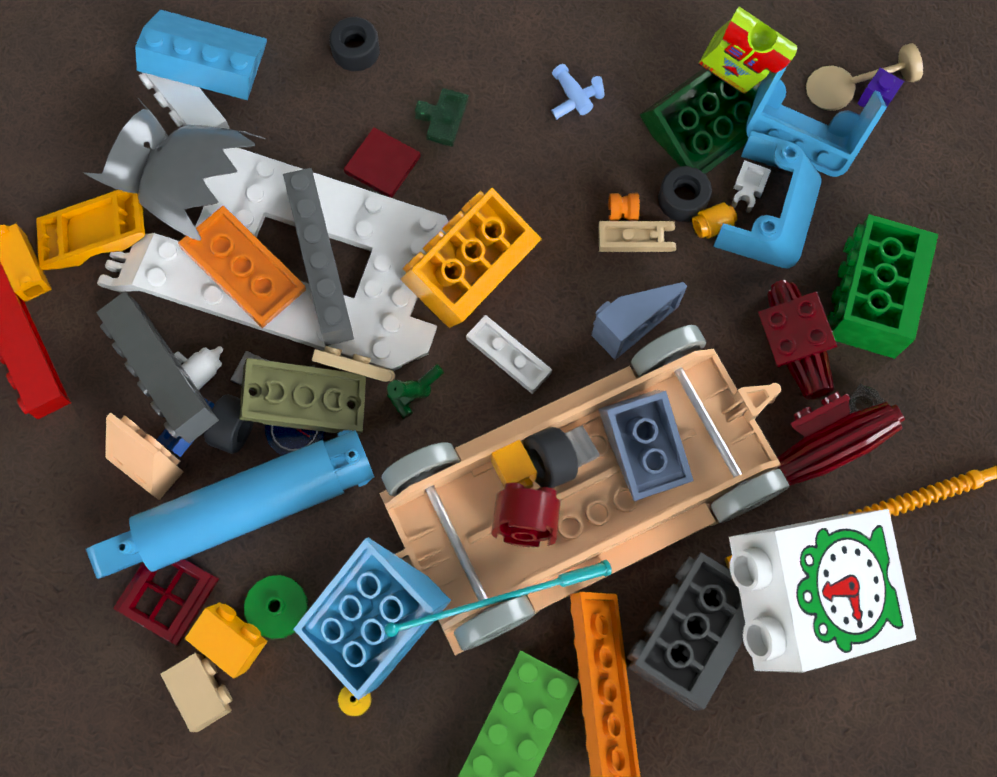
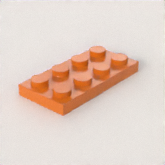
M224 206L220 207L196 227L201 236V241L185 236L178 242L179 247L262 329L306 291V286Z

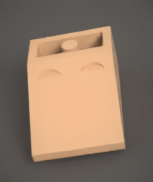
M112 413L106 417V459L160 500L183 473L177 466L180 460L125 415L121 419H118Z

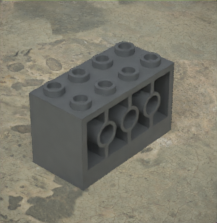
M701 552L694 559L689 556L686 562L682 563L675 575V578L679 580L677 585L673 583L666 590L659 602L663 606L661 612L657 611L654 615L652 614L643 629L647 633L645 639L636 641L627 656V659L631 661L627 667L628 669L693 711L703 710L707 706L743 642V629L746 624L739 588L735 585L730 570ZM704 596L709 598L711 606L705 603ZM692 623L696 633L691 634L687 624ZM676 650L679 653L680 661L674 662L672 660L671 651Z

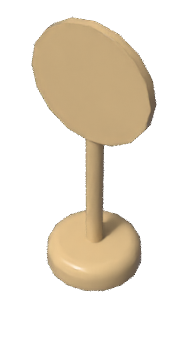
M913 43L904 45L899 51L898 64L882 69L889 73L900 70L906 81H919L923 75V63L917 46ZM821 67L815 70L808 78L806 84L807 96L819 108L829 111L839 110L847 106L853 99L856 89L855 83L872 79L878 70L852 77L849 72L841 67Z

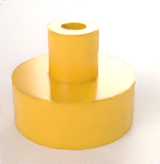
M343 687L338 697L340 709L350 716L364 714L371 705V693L352 702L354 695L346 687Z

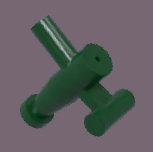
M436 364L418 381L409 380L403 382L393 380L388 384L387 397L403 419L413 414L408 405L415 398L428 397L431 392L430 385L444 374V371Z

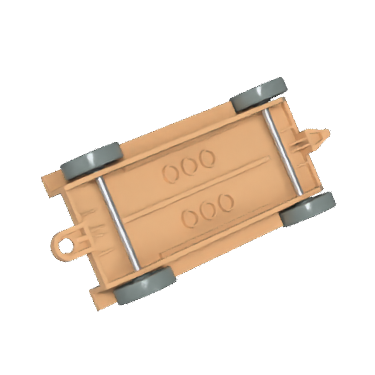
M687 325L672 330L653 340L634 355L631 360L634 370L628 366L455 449L448 442L432 444L404 456L389 466L381 477L386 490L379 494L405 547L404 550L394 555L428 576L452 600L443 611L558 578L559 574L598 564L602 560H608L612 570L611 574L708 526L724 523L741 516L789 488L790 485L781 469H777L781 465L755 421V418L766 405L775 401L781 392V386L777 383H772L771 385L743 387L737 390L715 350H703L706 340L698 326ZM654 390H663L667 392L694 481L634 501L608 441L599 408ZM583 425L600 455L598 458L578 467L576 478L552 488L556 490V497L560 500L556 543L548 546L547 540L540 541L539 547H521L503 542V535L498 534L497 538L493 537L491 532L496 495L504 490V486L491 463V453L519 439L524 445L527 437L551 427L559 428L566 433ZM533 482L534 486L530 489L537 490L541 487L536 482ZM603 575L566 587L557 585L440 619L439 622L454 655H457L518 627L531 619L541 609L605 578V576Z

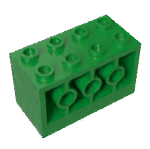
M870 214L862 224L858 223L856 225L853 236H848L843 252L848 254L846 261H842L837 277L842 278L840 287H835L831 302L835 303L834 311H830L827 316L835 341L895 359L915 340L938 239L937 233Z

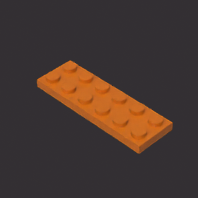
M572 593L570 594V610L574 624V645L578 659V679L581 685L582 714L585 720L586 749L589 755L590 777H640L617 594Z

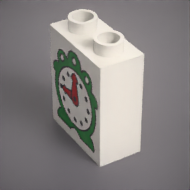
M889 509L838 515L729 537L732 551L730 573L735 585L739 588L746 623L743 629V641L748 653L752 656L755 671L806 672L916 640Z

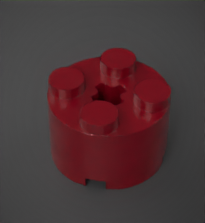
M506 483L504 490L496 495L492 536L497 538L498 534L503 535V542L521 547H539L540 541L547 540L548 546L555 544L560 512V500L556 497V490L548 487H541L535 490L524 488L519 483Z

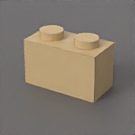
M194 653L161 673L190 732H199L232 711L229 703L232 702V697L225 685H218L214 677L217 673L214 663L209 658H204L203 655Z

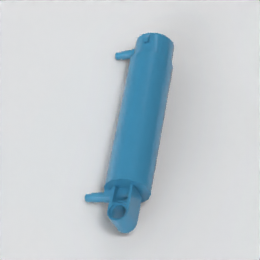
M344 430L337 433L338 437L326 442L322 439L131 516L129 518L130 531L86 549L96 578L106 577L140 562H144L146 567L154 572L344 494V490L350 487L366 485L375 477L356 430Z

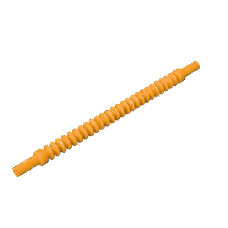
M997 466L982 471L974 469L966 472L965 475L960 474L958 478L952 477L950 481L945 479L942 484L936 482L934 486L928 485L926 489L921 487L919 492L913 490L911 495L904 493L903 498L898 495L895 497V500L889 498L887 503L881 501L879 506L875 503L872 504L871 508L865 506L863 511L857 509L855 513L889 509L890 518L891 514L898 516L899 511L904 514L907 512V509L913 511L915 506L921 508L923 504L930 505L931 501L934 503L938 502L939 498L945 500L947 496L953 497L955 493L960 495L963 491L969 492L970 489L975 490L983 487L985 482L997 479ZM732 555L725 557V562L729 569Z

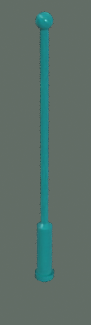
M602 560L598 564L559 574L558 578L397 625L395 623H388L384 631L387 636L393 637L401 630L557 585L566 587L603 575L606 577L612 573L611 566L608 560Z

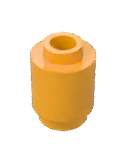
M725 202L702 210L697 216L692 218L694 230L699 238L714 237L718 235L723 223L735 227V222L737 221L734 208L731 205L728 206Z

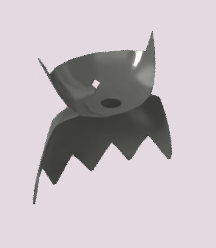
M143 104L146 109H142L133 115L120 131L107 157L102 174L82 173L115 189L138 194L139 203L161 221L184 235L201 241L200 234L185 210L218 203V200L203 179L237 173L238 170L226 156L223 149L255 146L254 142L242 134L265 140L266 138L244 131L204 125H186L173 131L168 136L156 117ZM144 142H148L150 148H145Z

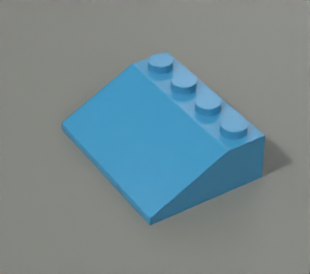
M159 10L143 27L135 46L137 71L248 100L267 39Z
M368 537L364 539L293 630L355 698L359 700L380 686L433 622L398 631L393 637L385 634V626L388 623H395L397 625L442 612L452 600L428 576Z

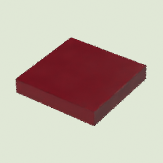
M373 128L344 168V173L377 192L392 198L420 159L421 154L397 139Z

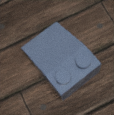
M681 282L621 296L612 303L609 301L605 302L596 311L597 316L593 322L594 327L591 336L616 360L679 307L687 285Z
M654 390L599 408L608 441L634 501L694 481L666 391Z

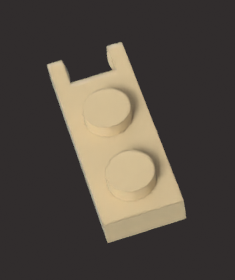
M599 221V252H673L676 250V243L665 242L664 231L675 230V222Z
M326 345L324 351L314 350L312 358L314 362L384 382L395 379L396 375L393 370L370 364L371 358L358 354H353L352 359L341 356L342 350Z

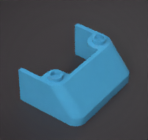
M786 67L777 73L769 72L758 87L746 124L747 136L749 137L752 130L795 143L802 149L817 171L832 177L843 175L851 166L887 108L880 92L874 91L860 115L852 111H841L834 116L828 126L781 105L786 96V87L780 78Z
M751 130L741 157L793 172L780 218L770 215L760 216L755 220L751 231L723 223L713 247L781 268H791L797 264L802 254L821 186V176L797 144Z

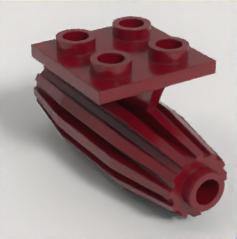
M787 280L778 281L771 286L772 289L767 293L770 308L758 312L777 367L787 365L805 399L821 398L834 391L827 350L836 348L837 343L817 291L802 296L793 282L789 283Z
M836 392L820 401L822 407L812 411L809 406L793 415L795 421L790 424L804 438L777 457L781 464L779 468L789 485L826 475L876 449L903 429L901 422L905 421V418L896 404L890 406L888 402H884L850 413V397L848 393L840 396Z

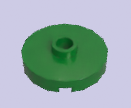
M282 575L268 576L258 581L249 590L244 602V616L247 622L257 627L261 632V636L269 639H281L295 633L293 629L308 611V599L303 588L293 579ZM274 601L280 602V609L277 612H272L270 609Z

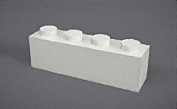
M143 72L139 75V78L148 90L152 87L156 91L154 96L163 108L168 106L171 109L169 115L178 127L182 125H204L230 129L226 119L199 87Z

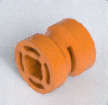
M619 193L609 194L608 210H611L609 221H619L621 218L628 221H638L640 209L638 193H629L623 197Z

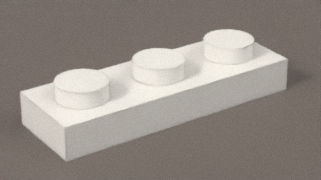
M486 315L466 335V339L531 394L552 373L550 367Z

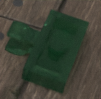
M442 88L437 106L424 101L417 102L415 119L426 122L431 121L427 132V140L451 147L454 146L468 104L469 95Z

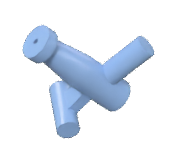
M565 64L555 67L552 75L555 79H559L569 100L551 110L556 120L575 108L580 115L590 112L593 104L589 98L594 96L597 99H602L605 95L602 78L599 76L593 77L592 85L582 89L568 73L569 69Z

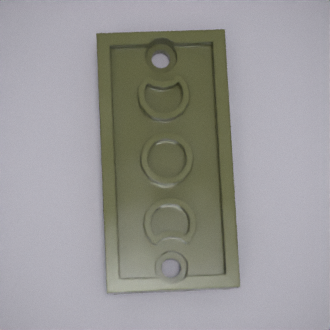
M246 358L243 366L239 420L331 433L356 430L357 434H361L363 432L366 376L351 372ZM249 389H254L256 395L251 396L248 392ZM347 402H352L354 404V408H349L347 406Z

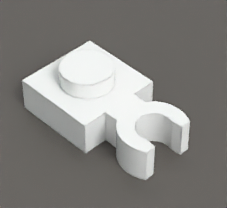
M744 160L733 188L739 192L734 196L732 207L735 208L738 201L744 200L748 204L746 212L749 213L755 204V197H761L771 170Z

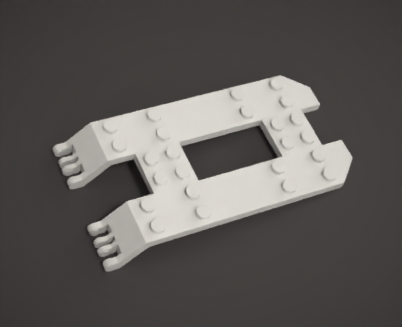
M240 148L223 149L238 171L237 173L203 179L218 200V203L203 207L195 228L222 206L230 211L256 238L265 217L295 226L283 174L302 169ZM313 172L329 238L372 251L355 298L344 295L354 340L329 346L342 350L341 356L352 359L353 354L371 358L370 364L393 371L402 368L403 365L415 359L418 360L428 355L437 325L411 317L418 297L400 278L406 273L402 268L420 251L425 254L426 252L422 248L440 231L445 234L442 228L449 222L445 215ZM156 233L145 234L137 243L130 246L131 250L129 253H123L122 251L111 252L109 256L112 259L125 263L107 260L105 267L112 272H120L118 278H112L102 274L97 281V284L103 288L117 292L142 291L324 351L325 344L309 283L302 282L306 286V291L262 329L179 247V241Z

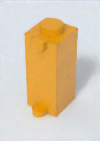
M16 223L11 226L0 225V262L13 291L26 302L52 290L44 271L39 268L37 256L24 231Z

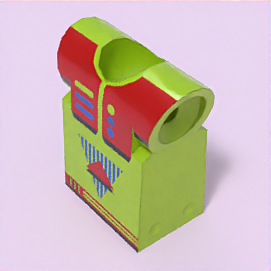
M739 6L733 18L715 32L698 65L742 94H745L767 77L769 72L777 73L785 68L795 56L797 45Z

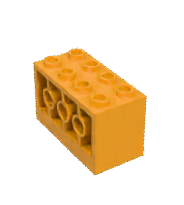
M493 188L485 194L480 190L462 207V211H459L442 228L445 234L440 231L422 248L426 252L425 254L420 251L402 268L406 273L400 280L449 328L463 322L541 240V237Z

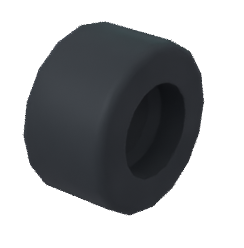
M348 17L339 21L332 28L329 35L333 58L340 67L349 71H363L370 68L377 61L380 54L378 34L373 24L359 17ZM352 40H361L365 42L357 48H349L345 46L349 41Z
M681 166L670 170L664 177L658 194L661 210L673 220L679 222L692 221V218L697 216L700 211L705 210L712 193L711 182L706 174L694 167ZM678 187L688 188L694 192L695 199H680L676 196L674 190Z
M230 394L223 395L212 408V412L219 421L204 432L205 442L208 445L230 454L237 453L243 447L254 424V421L239 420L240 398Z
M551 427L530 435L525 439L523 446L537 471L535 482L540 487L554 488L576 478L578 472L576 452L571 441L561 429Z

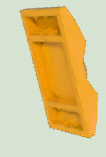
M116 190L36 218L39 268L51 270L81 266L92 256L100 253L124 251L145 236L143 208L139 203L138 194Z

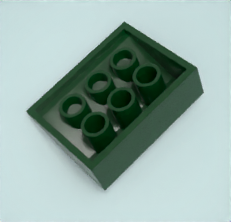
M703 68L639 115L652 137L680 166L694 167L706 174L746 144L748 140L746 124L758 86L756 84L745 94H742Z

